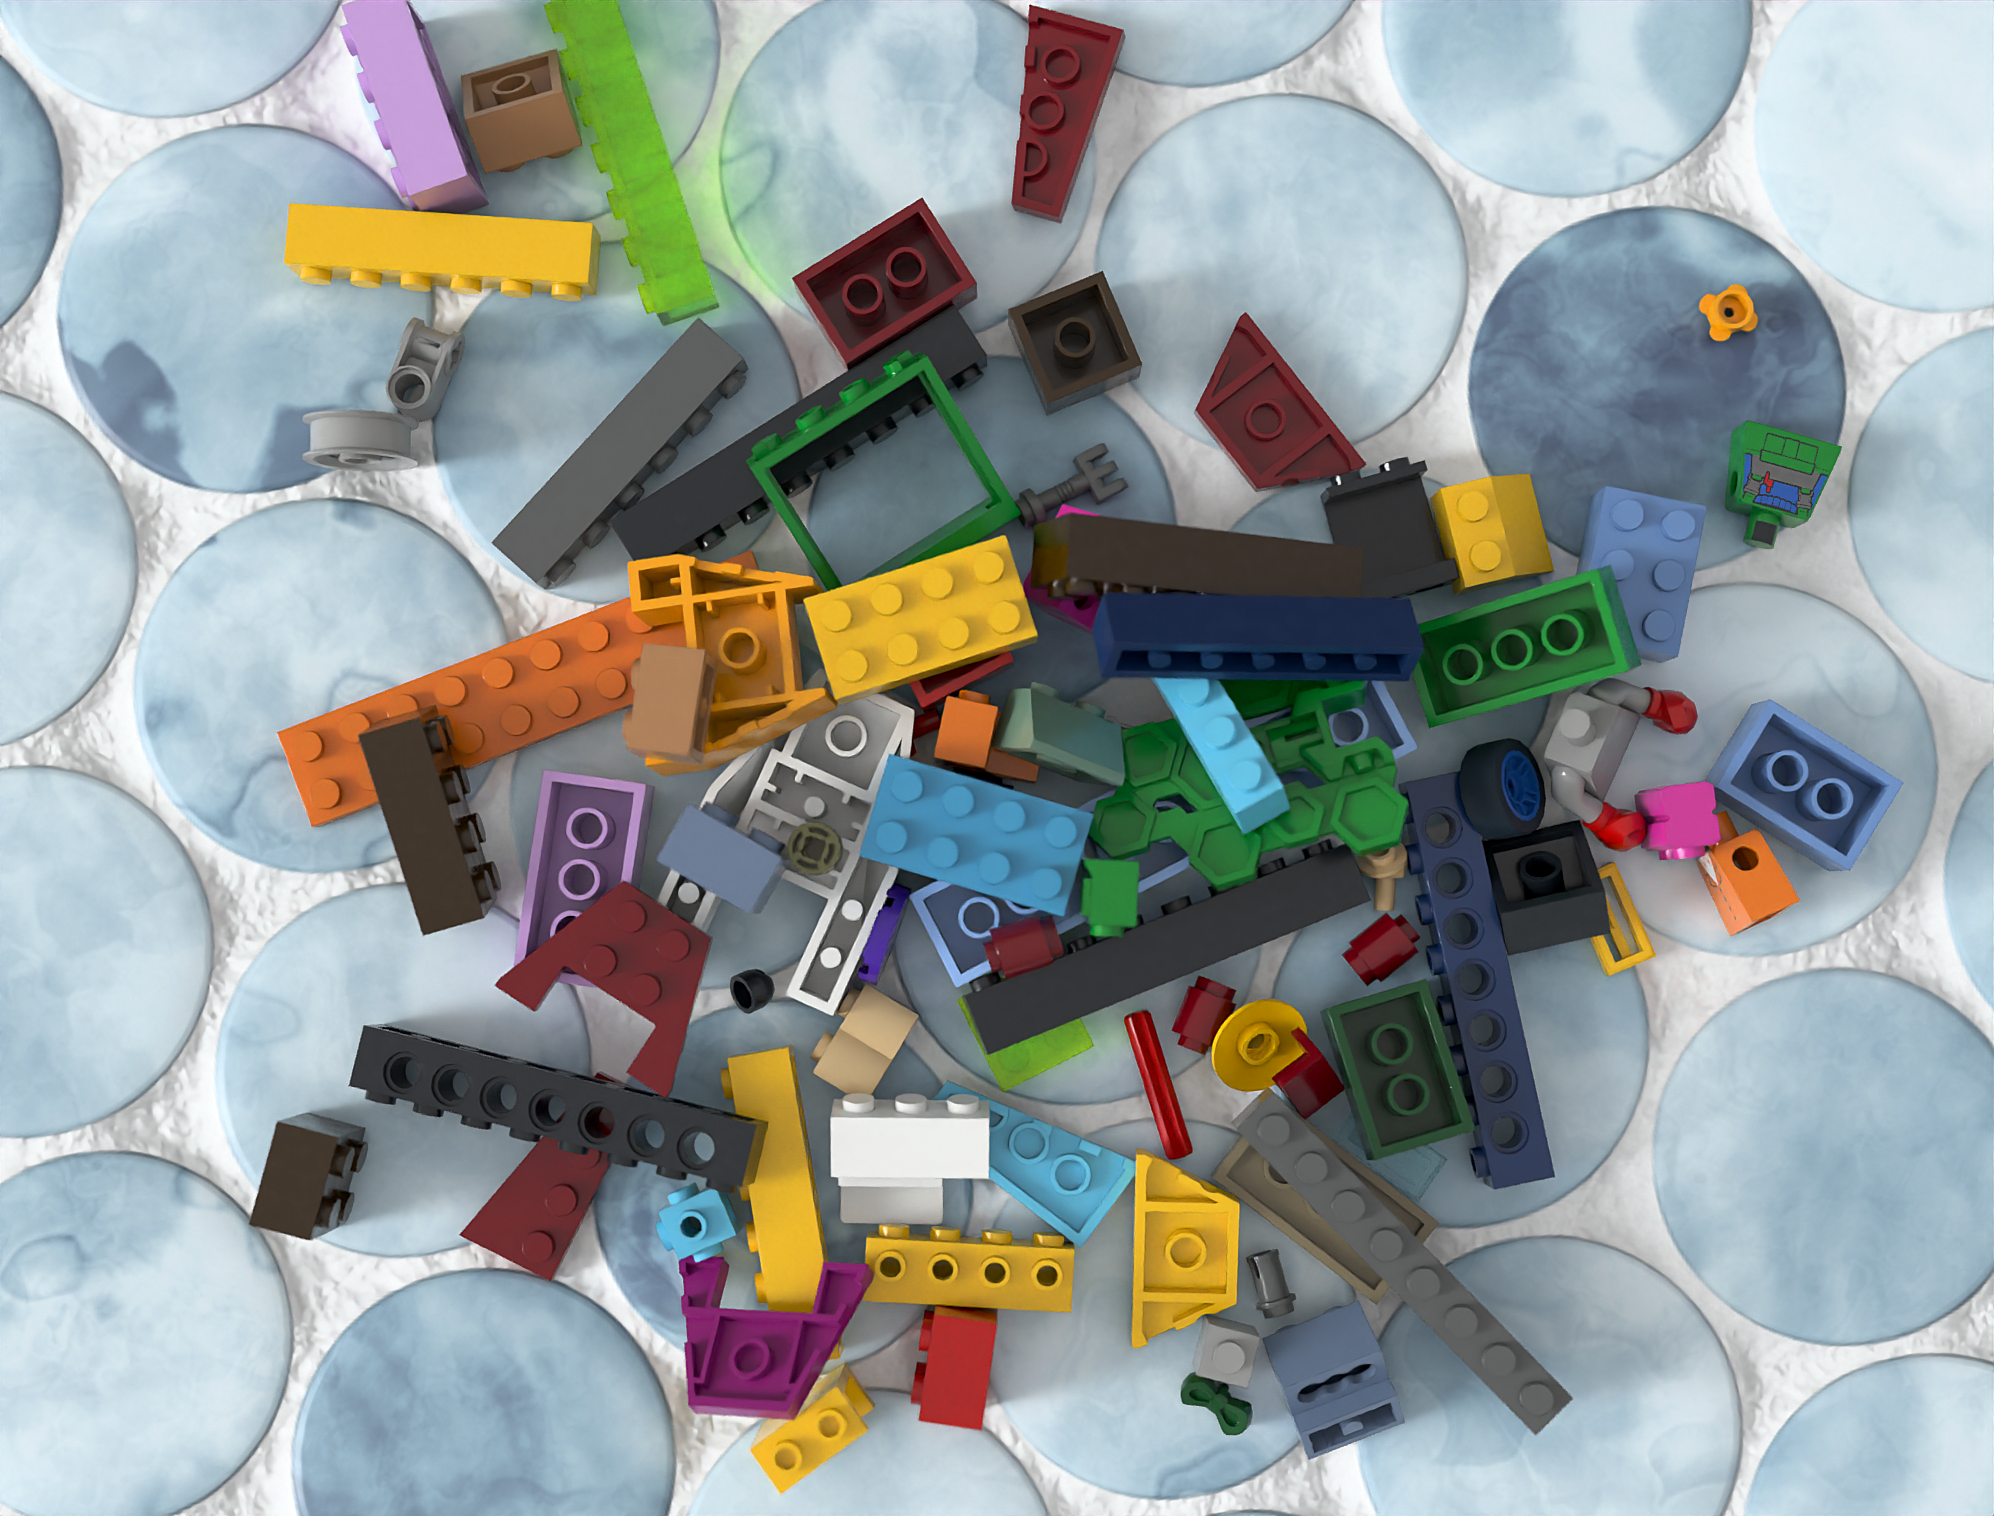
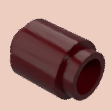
M1386 912L1348 942L1351 947L1342 956L1368 987L1377 979L1380 982L1384 981L1418 954L1419 951L1413 943L1420 939V936L1402 914L1393 920Z
M1035 914L990 929L992 940L983 943L992 973L1002 970L1006 980L1052 965L1053 958L1064 955L1063 947L1051 915L1038 918V915Z
M1198 975L1194 987L1188 986L1171 1031L1180 1034L1177 1044L1206 1056L1209 1046L1212 1047L1219 1028L1234 1013L1237 1004L1232 1001L1237 990Z

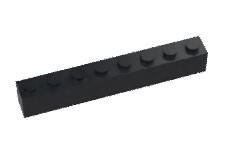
M953 304L609 521L610 525L633 561L676 554L688 555L698 548L701 552L709 551L722 543L727 538L725 531L740 521L744 525H749L765 516L770 511L767 504L771 503L745 461L754 455L751 448L771 434L778 433L779 437L782 438L798 428L795 420L808 410L821 405L825 411L842 400L839 392L851 383L861 378H866L869 383L886 372L883 365L899 353L909 350L912 355L918 351L927 355L948 391L955 386L958 391H962L979 381L984 376L982 369L987 367V354L956 306ZM915 376L772 466L769 470L788 499L792 498L813 484L810 477L826 467L832 472L845 466L855 458L856 454L853 450L869 440H871L873 445L886 440L899 429L896 423L912 413L916 418H919L935 409Z
M1330 838L1301 849L1305 859L1286 866L1284 858L1281 857L1258 866V877L1253 881L1218 891L1212 885L1208 886L1210 897L1192 903L1189 895L1163 904L1160 906L1163 915L1148 922H1144L1142 914L1137 915L1136 927L1124 926V937L1110 936L1097 942L1094 935L1088 934L1066 943L1065 946L1068 954L1053 959L1052 965L1007 980H1001L999 973L995 972L969 982L972 992L963 995L962 998L984 1054L990 1055L1371 901L1350 847L1346 844L1333 847Z

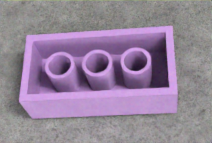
M354 0L341 5L348 24L340 26V30L352 57L357 55L363 72L357 73L362 92L369 104L374 103L381 118L374 121V126L382 146L386 151L391 150L394 160L398 165L391 168V173L401 197L408 198L413 211L464 214L489 205L425 23L411 1Z
M543 769L513 967L622 881H628L640 889L654 786ZM568 967L565 968L557 981L559 983L598 988Z

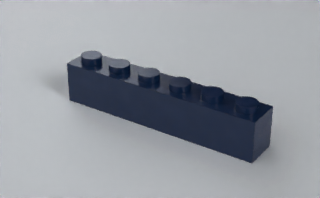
M1103 593L1092 627L1102 678L1409 681L1425 648L1411 600L1400 598Z

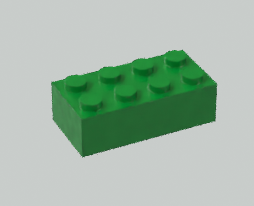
M1608 565L1418 624L1425 648L1412 675L1430 729L1627 672L1642 664L1612 567Z

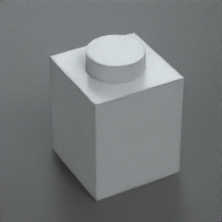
M1204 1314L1192 1362L1196 1375L1248 1389L1260 1341V1335L1255 1327Z

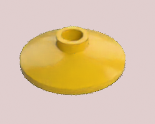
M1278 999L1253 1001L1232 1013L1219 1028L1212 1045L1211 1060L1218 1077L1227 1086L1243 1092L1260 1091L1275 1085L1272 1077L1303 1054V1051L1290 1033L1299 1026L1307 1035L1306 1024L1301 1014L1289 1003Z

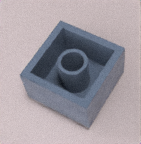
M706 801L702 808L688 803L657 856L656 861L746 913L761 914L791 862L788 857L781 854L785 844L759 829L752 828L749 835L736 828L740 820L739 817L714 803Z

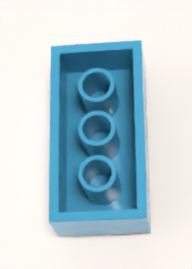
M889 754L859 856L1064 917L1094 814Z

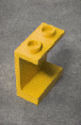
M843 1363L813 1386L795 1420L767 1419L764 1421L749 1451L779 1493L782 1494L867 1432L869 1427L861 1417L874 1409L875 1403L848 1365Z

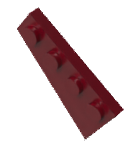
M1029 4L1028 45L1025 47V78L1023 95H1021L1019 114L1021 122L1019 140L1016 146L1011 204L1015 211L1061 224L1126 37L1123 29Z
M601 1071L594 1076V1078L629 1086ZM603 1107L598 1113L597 1125L600 1131L606 1135H610L613 1131L615 1119L611 1111ZM566 1110L557 1119L556 1122L560 1123L562 1121V1119L565 1116ZM543 1136L459 1235L551 1281L555 1278L611 1163L606 1161L608 1155L606 1152L589 1148L588 1155L566 1152L557 1148L559 1140Z

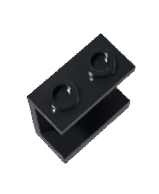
M1403 457L1379 465L1380 473L1361 478L1360 471H1353L1330 479L1332 487L1326 488L1320 498L1333 542L1337 545L1364 548L1361 598H1404L1449 585L1460 578L1454 558L1445 560L1421 479V476L1428 470L1425 460L1410 464L1408 457Z

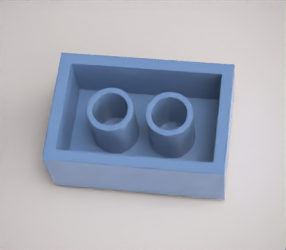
M1605 486L1591 496L1576 575L1611 565L1639 658L1659 663L1666 662L1679 655L1707 506Z
M1771 699L1751 704L1704 782L1707 781L1713 784L1716 801L1828 871H1850L1904 783Z

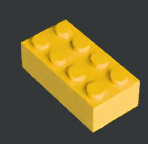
M1006 535L803 599L834 698L839 705L1031 645L1038 641V634Z

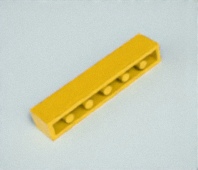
M289 203L284 263L300 276L301 281L316 285H329L332 278L350 279L351 284L364 288H380L383 281L401 283L400 286L404 289L421 292L430 291L432 285L451 286L453 292L467 295L481 294L482 288L501 289V294L515 298H529L532 296V291L551 292V297L558 300L580 301L582 300V295H597L601 236L594 224L587 222Z
M793 1045L732 1055L727 1058L728 1068L721 1069V1082L725 1099H734L736 1114L769 1122L755 1182L739 1187L742 1201H751L754 1221L746 1222V1231L751 1253L759 1252L762 1272L755 1273L759 1304L767 1303L769 1311L812 1313L823 1262H829ZM842 1336L828 1360L841 1357L844 1349Z

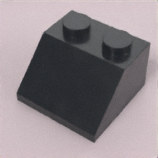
M1580 820L1536 829L1527 835L1482 842L1508 956L1610 933L1605 889Z

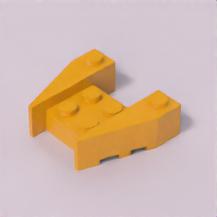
M680 554L627 562L632 613L648 626L684 621L687 648L706 650L719 661L702 765L645 758L647 767L661 776L714 769L838 708L837 701L825 688L803 689L795 605L803 604V599L825 592L813 577L779 571L772 573L754 570L727 562L719 564Z

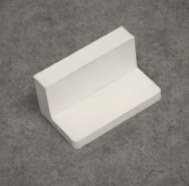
M838 1177V1186H841L840 1219L843 1223L939 1225L943 1221L944 1178Z

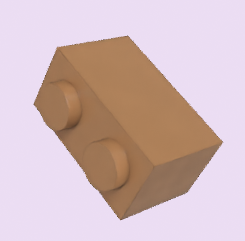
M643 643L641 658L635 659L631 672L632 688L635 689L632 710H627L623 720L622 735L624 741L627 742L626 748L641 758L702 765L719 661L703 649Z

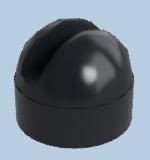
M759 969L746 970L733 976L730 980V991L733 1000L744 1013L751 1014L765 1007L772 1000L775 991L773 980Z

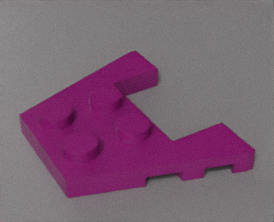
M693 1255L679 1260V1273L683 1277L684 1295L681 1296L682 1314L686 1318L687 1342L684 1343L688 1406L696 1414L795 1420L873 1280L874 1272L869 1265L823 1262L812 1313L719 1308L730 1267L723 1257L711 1256L700 1262H695Z

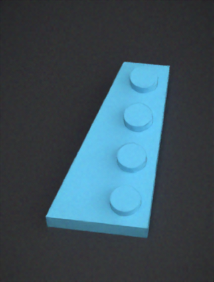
M947 1080L933 1100H948L952 1095L970 1094L977 1096L980 1101H990L989 1179L1081 1248L1135 1176L1136 1161Z

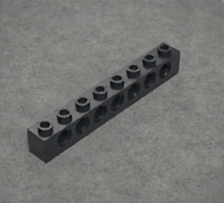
M385 1024L363 1026L349 1082L351 1087L366 1090L365 1099L373 1102L395 1105L396 1100L401 1099L414 1103L412 1111L433 1117H443L444 1111L462 1115L460 1123L466 1126L490 1130L492 1123L510 1127L509 1136L516 1139L539 1142L540 1137L544 1136L559 1140L558 1149L581 1155H588L589 1148L608 1153L606 1161L633 1168L637 1167L638 1161L657 1165V1175L676 1180H686L687 1175L692 1174L707 1178L706 1187L726 1193H736L737 1186L744 1187L755 1182L769 1123L760 1119L669 1096L664 1098L657 1093ZM411 1059L418 1064L420 1070L419 1079L414 1085L406 1077V1066ZM458 1071H461L468 1081V1089L463 1097L458 1096L453 1088V1079ZM506 1083L513 1086L517 1095L516 1103L511 1110L507 1109L501 1101V1090ZM555 1095L563 1100L566 1108L565 1116L560 1123L553 1120L549 1113V1103ZM603 1107L610 1110L615 1119V1126L610 1135L602 1133L597 1125V1116ZM651 1120L657 1121L664 1130V1141L659 1148L653 1147L646 1138V1127ZM701 1132L709 1135L714 1143V1153L709 1161L701 1159L695 1151V1140Z

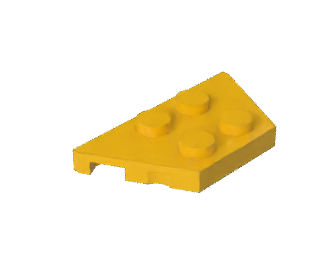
M1136 1149L1131 1314L1132 1348H1141L1148 1345V1339L1174 1327L1178 1331L1196 1323L1197 1319L1204 1314H1216L1237 1303L1240 1209L1238 1197L1145 1149Z

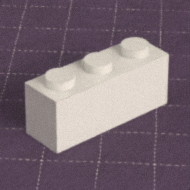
M853 1093L845 1095L843 1099H834L830 1117L831 1177L989 1179L990 1101H980L977 1096L970 1094L952 1095L948 1100H927L925 1096L920 1094H902L897 1096L895 1100H874V1097L870 1094Z

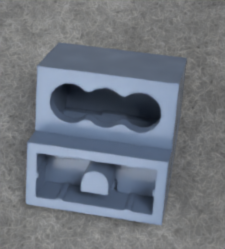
M1359 1301L1346 1306L1330 1308L1323 1315L1297 1325L1284 1326L1274 1334L1262 1338L1275 1377L1308 1460L1405 1423L1398 1396L1388 1375L1382 1350Z

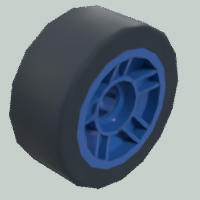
M1511 738L1479 744L1469 749L1461 762L1459 782L1461 799L1466 814L1474 828L1486 839L1492 840L1527 835L1538 829L1544 817L1546 795L1539 765L1530 749L1520 740Z

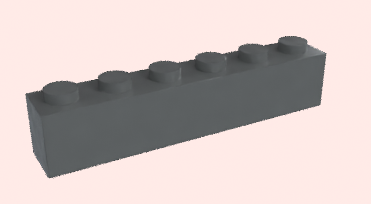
M698 317L491 543L543 589L546 590L551 584L558 586L563 583L574 571L576 563L573 560L586 546L589 549L594 548L607 535L610 530V526L607 523L620 509L626 511L637 503L645 491L642 487L644 482L654 472L661 474L670 467L679 454L676 447L687 435L690 434L692 437H695L708 425L713 417V414L709 411L720 399L724 397L726 400H729L742 388L747 380L744 373L749 369L744 358Z

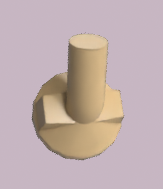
M1401 843L1398 846L1364 856L1357 855L1356 863L1360 872L1365 876L1376 878L1374 910L1394 911L1396 878H1404L1408 868V854Z

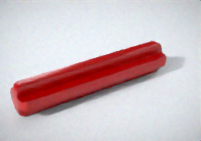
M1148 1010L1130 1013L1124 1017V1023L1165 1155L1169 1160L1186 1157L1193 1152V1147L1151 1013Z

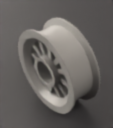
M326 410L312 412L303 416V422L311 426L310 452L302 455V460L306 463L325 468L351 471H397L414 468L418 465V460L410 456L411 431L419 427V422L413 418L368 410Z

